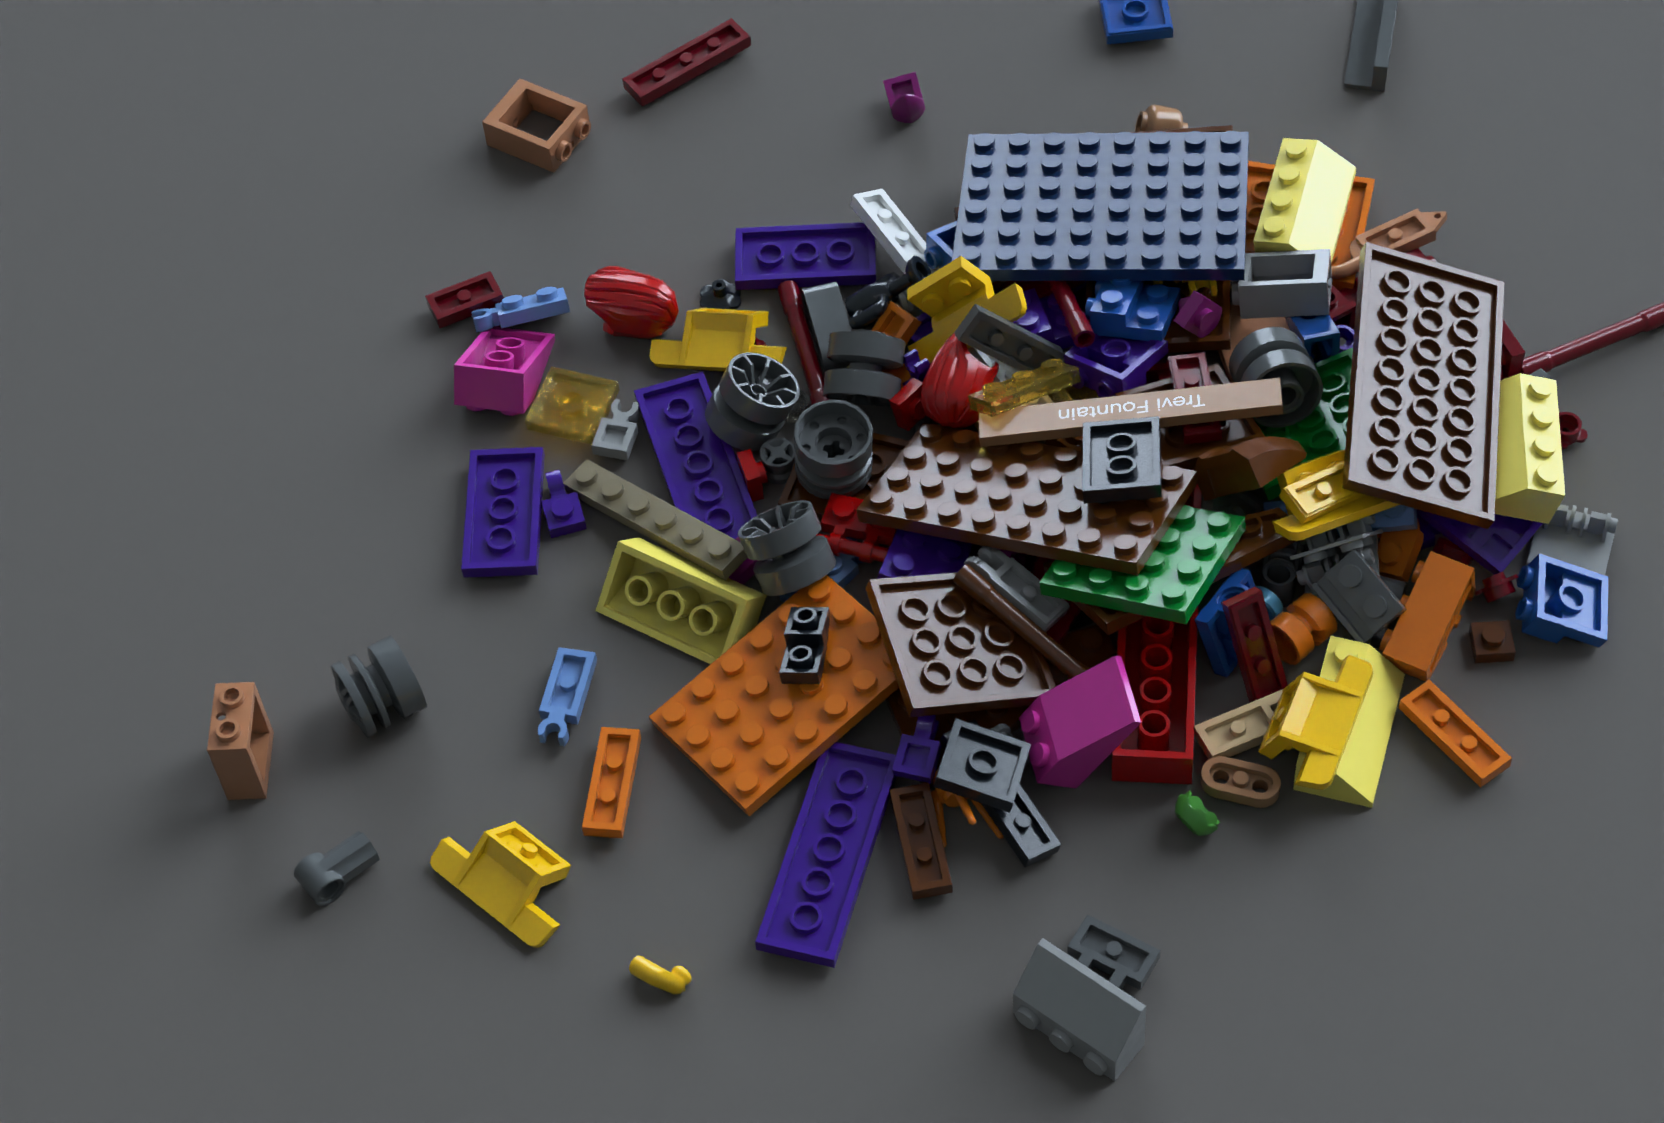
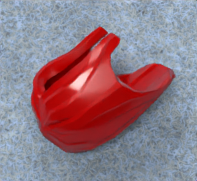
M606 266L598 269L595 274H590L585 283L584 297L586 299V306L605 321L603 330L613 336L639 339L661 336L673 326L679 312L675 291L663 280L648 274L635 272L619 266Z
M953 333L932 360L923 380L920 401L926 416L944 427L965 428L979 421V411L987 409L991 386L997 375L999 364L995 361L990 368L978 361L968 351L966 344L959 341L955 333Z

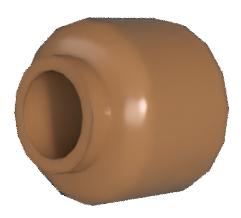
M1154 104L1145 111H1140L1136 121L1135 132L1188 128V123L1183 122L1182 113L1178 109Z

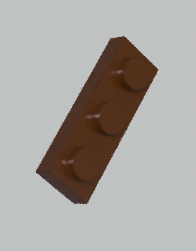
M929 782L890 789V799L913 900L953 893L951 876Z

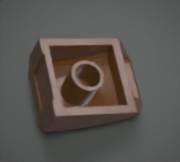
M1273 436L1259 437L1244 441L1238 445L1222 446L1207 451L1198 456L1194 470L1197 471L1198 486L1206 501L1261 488L1304 460L1307 453L1296 440Z

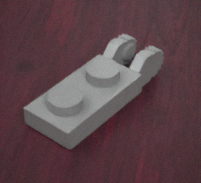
M982 546L978 550L979 557H969L964 562L965 565L969 564L993 584L1001 595L1045 632L1064 617L1070 608L1069 603L1064 599L1041 595L1039 584L1041 580L1014 558H1009L999 549Z

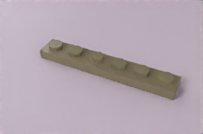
M588 459L563 482L566 493L577 492L579 500L725 581L748 558L741 542Z

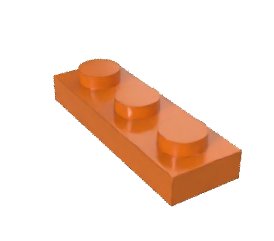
M1430 679L1400 699L1399 709L1480 788L1510 767L1512 757Z
M601 727L582 823L584 836L623 839L641 743L640 729Z

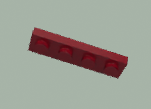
M730 18L622 78L623 87L643 107L751 46V37Z

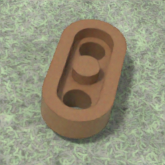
M1216 756L1207 760L1201 770V786L1212 797L1257 808L1271 806L1279 798L1281 780L1277 772L1270 767L1226 756ZM1216 779H1224V780H1226L1227 782L1224 783V784H1221V783L1215 782V780H1216ZM1262 788L1266 792L1259 793L1255 792L1254 789Z

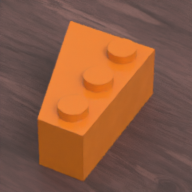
M1430 551L1425 562L1420 560L1416 565L1411 582L1415 583L1410 596L1404 594L1400 600L1407 610L1399 616L1394 630L1389 628L1386 630L1379 650L1383 651V656L1400 671L1425 682L1431 678L1448 645L1447 639L1453 627L1457 628L1462 620V615L1459 614L1466 599L1472 601L1475 595L1474 592H1476L1475 569L1473 567Z

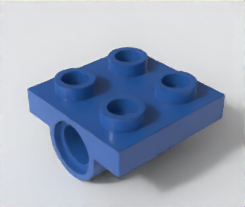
M1242 568L1232 573L1195 618V623L1215 674L1224 677L1229 676L1237 666L1238 660L1221 602L1256 587L1251 572L1247 569Z

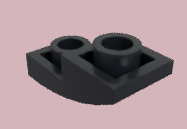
M791 607L784 631L786 649L779 671L782 684H820L828 642L829 607Z

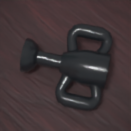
M913 256L907 262L906 274L900 277L895 272L889 273L848 296L845 300V305L851 317L849 320L851 328L854 330L862 329L877 321L886 311L890 301L896 303L900 293L932 274L928 265L920 257Z

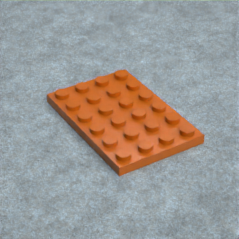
M826 575L813 584L799 589L652 713L649 718L652 724L750 817L896 691L899 686L875 616ZM791 607H829L828 642L820 684H782L779 671L786 649L784 631Z

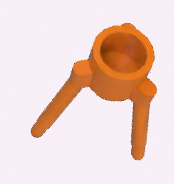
M938 770L935 772V776H934V780H933V785H934V782H935V779H936ZM935 788L931 795L945 848L947 842L943 812L944 803L948 807L960 806L970 825H974L976 819L967 801L968 798ZM971 800L997 838H1004L983 805Z

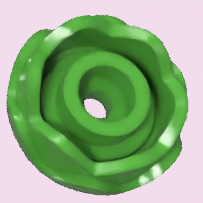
M1190 790L1185 794H1180L1175 804L1176 816L1197 836L1214 833L1218 829L1217 825L1220 823L1216 814L1208 811L1199 797L1191 796L1192 792Z

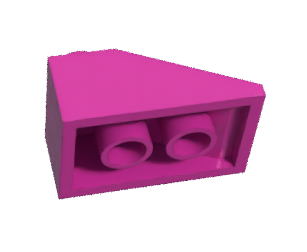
M495 326L489 330L482 331L454 364V405L466 406L467 409L472 411L498 410L502 414L509 416L524 414L535 399L555 342V334Z
M1113 656L1039 695L1019 717L1025 741L1031 744L1029 756L1037 783L1074 789L1142 723L1121 656Z

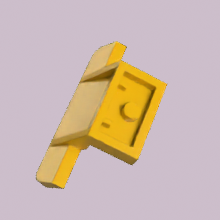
M958 257L907 289V300L932 317L933 328L932 333L908 346L909 351L916 349L920 361L927 358L931 364L945 341L956 331L974 304L1011 322L1018 320L1025 315L1027 310L1022 287L1014 283L995 294L990 277L964 257Z
M699 308L687 311L682 340H651L650 360L655 366L660 368L725 372L733 357L747 352L769 356L782 364L787 347L754 345L756 328L768 326V311Z
M1339 450L1291 467L1277 477L1281 491L1286 486L1343 462L1345 450ZM1366 495L1302 525L1286 506L1289 516L1272 522L1276 533L1289 540L1300 541L1400 504Z
M1348 655L1342 661L1335 682L1307 672L1299 675L1283 689L1258 752L1271 760L1284 749L1289 751L1292 747L1306 753L1294 785L1317 790L1327 789L1332 784L1373 677L1372 665L1365 660Z
M515 821L484 831L471 853L450 837L441 839L431 856V867L527 945L534 948L542 947L559 928L560 924L533 902L537 898L541 887L565 879L571 864Z

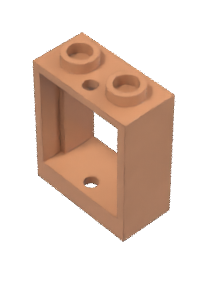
M521 78L482 121L488 146L553 173L563 162L569 159L573 149L581 140L588 136L591 129L587 105ZM532 110L563 122L547 141L516 129Z
M255 682L215 683L207 752L228 800L267 798L274 732ZM219 716H226L223 720H217Z

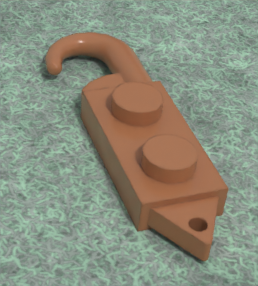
M1417 208L1355 236V240L1350 244L1351 260L1337 266H1331L1332 278L1341 279L1359 272L1360 250L1366 242L1405 253L1435 241L1436 233L1447 220V212H1420Z

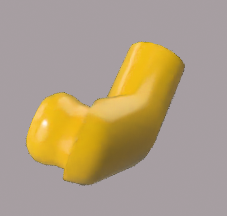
M636 956L629 965V971L632 975L651 986L673 995L684 992L686 990L685 986L692 979L689 971L683 966H674L672 971L669 972L643 956Z

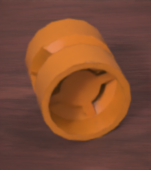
M1304 593L1286 608L1287 612H1281L1270 621L1280 658L1290 665L1298 664L1314 650V646L1321 645L1330 635L1337 631V621L1330 608L1319 597L1311 593Z

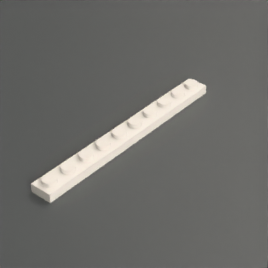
M883 189L854 194L852 196L850 206L904 274H906L907 262L913 256L920 257L926 263L924 257L926 242ZM939 267L936 269L930 268L931 273H934L935 271L940 269ZM973 347L968 348L971 355L991 368L995 361L999 364V369L992 386L1009 408L1054 403L1035 378Z

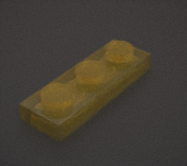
M1061 359L1046 360L1041 363V367L1031 371L1015 372L1012 374V378L1006 381L985 384L982 386V390L968 395L970 409L994 417L1081 382L1079 368L1063 363Z

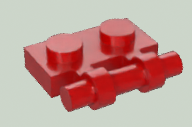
M831 493L821 520V530L831 534L829 536L818 533L816 536L819 535L827 538L834 556L839 557L842 553L859 557V561L870 564L873 560L884 562L889 548L878 545L890 546L897 529L859 522L857 508L864 499ZM846 537L861 539L863 542L848 540Z

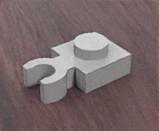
M615 399L612 402L611 412L613 418L602 417L591 445L594 455L622 460L629 459L638 435L636 423L640 417L638 402H633L632 408L627 412H621L620 399Z

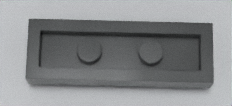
M974 304L954 332L959 341L1043 383L1065 354L1060 346L977 304Z

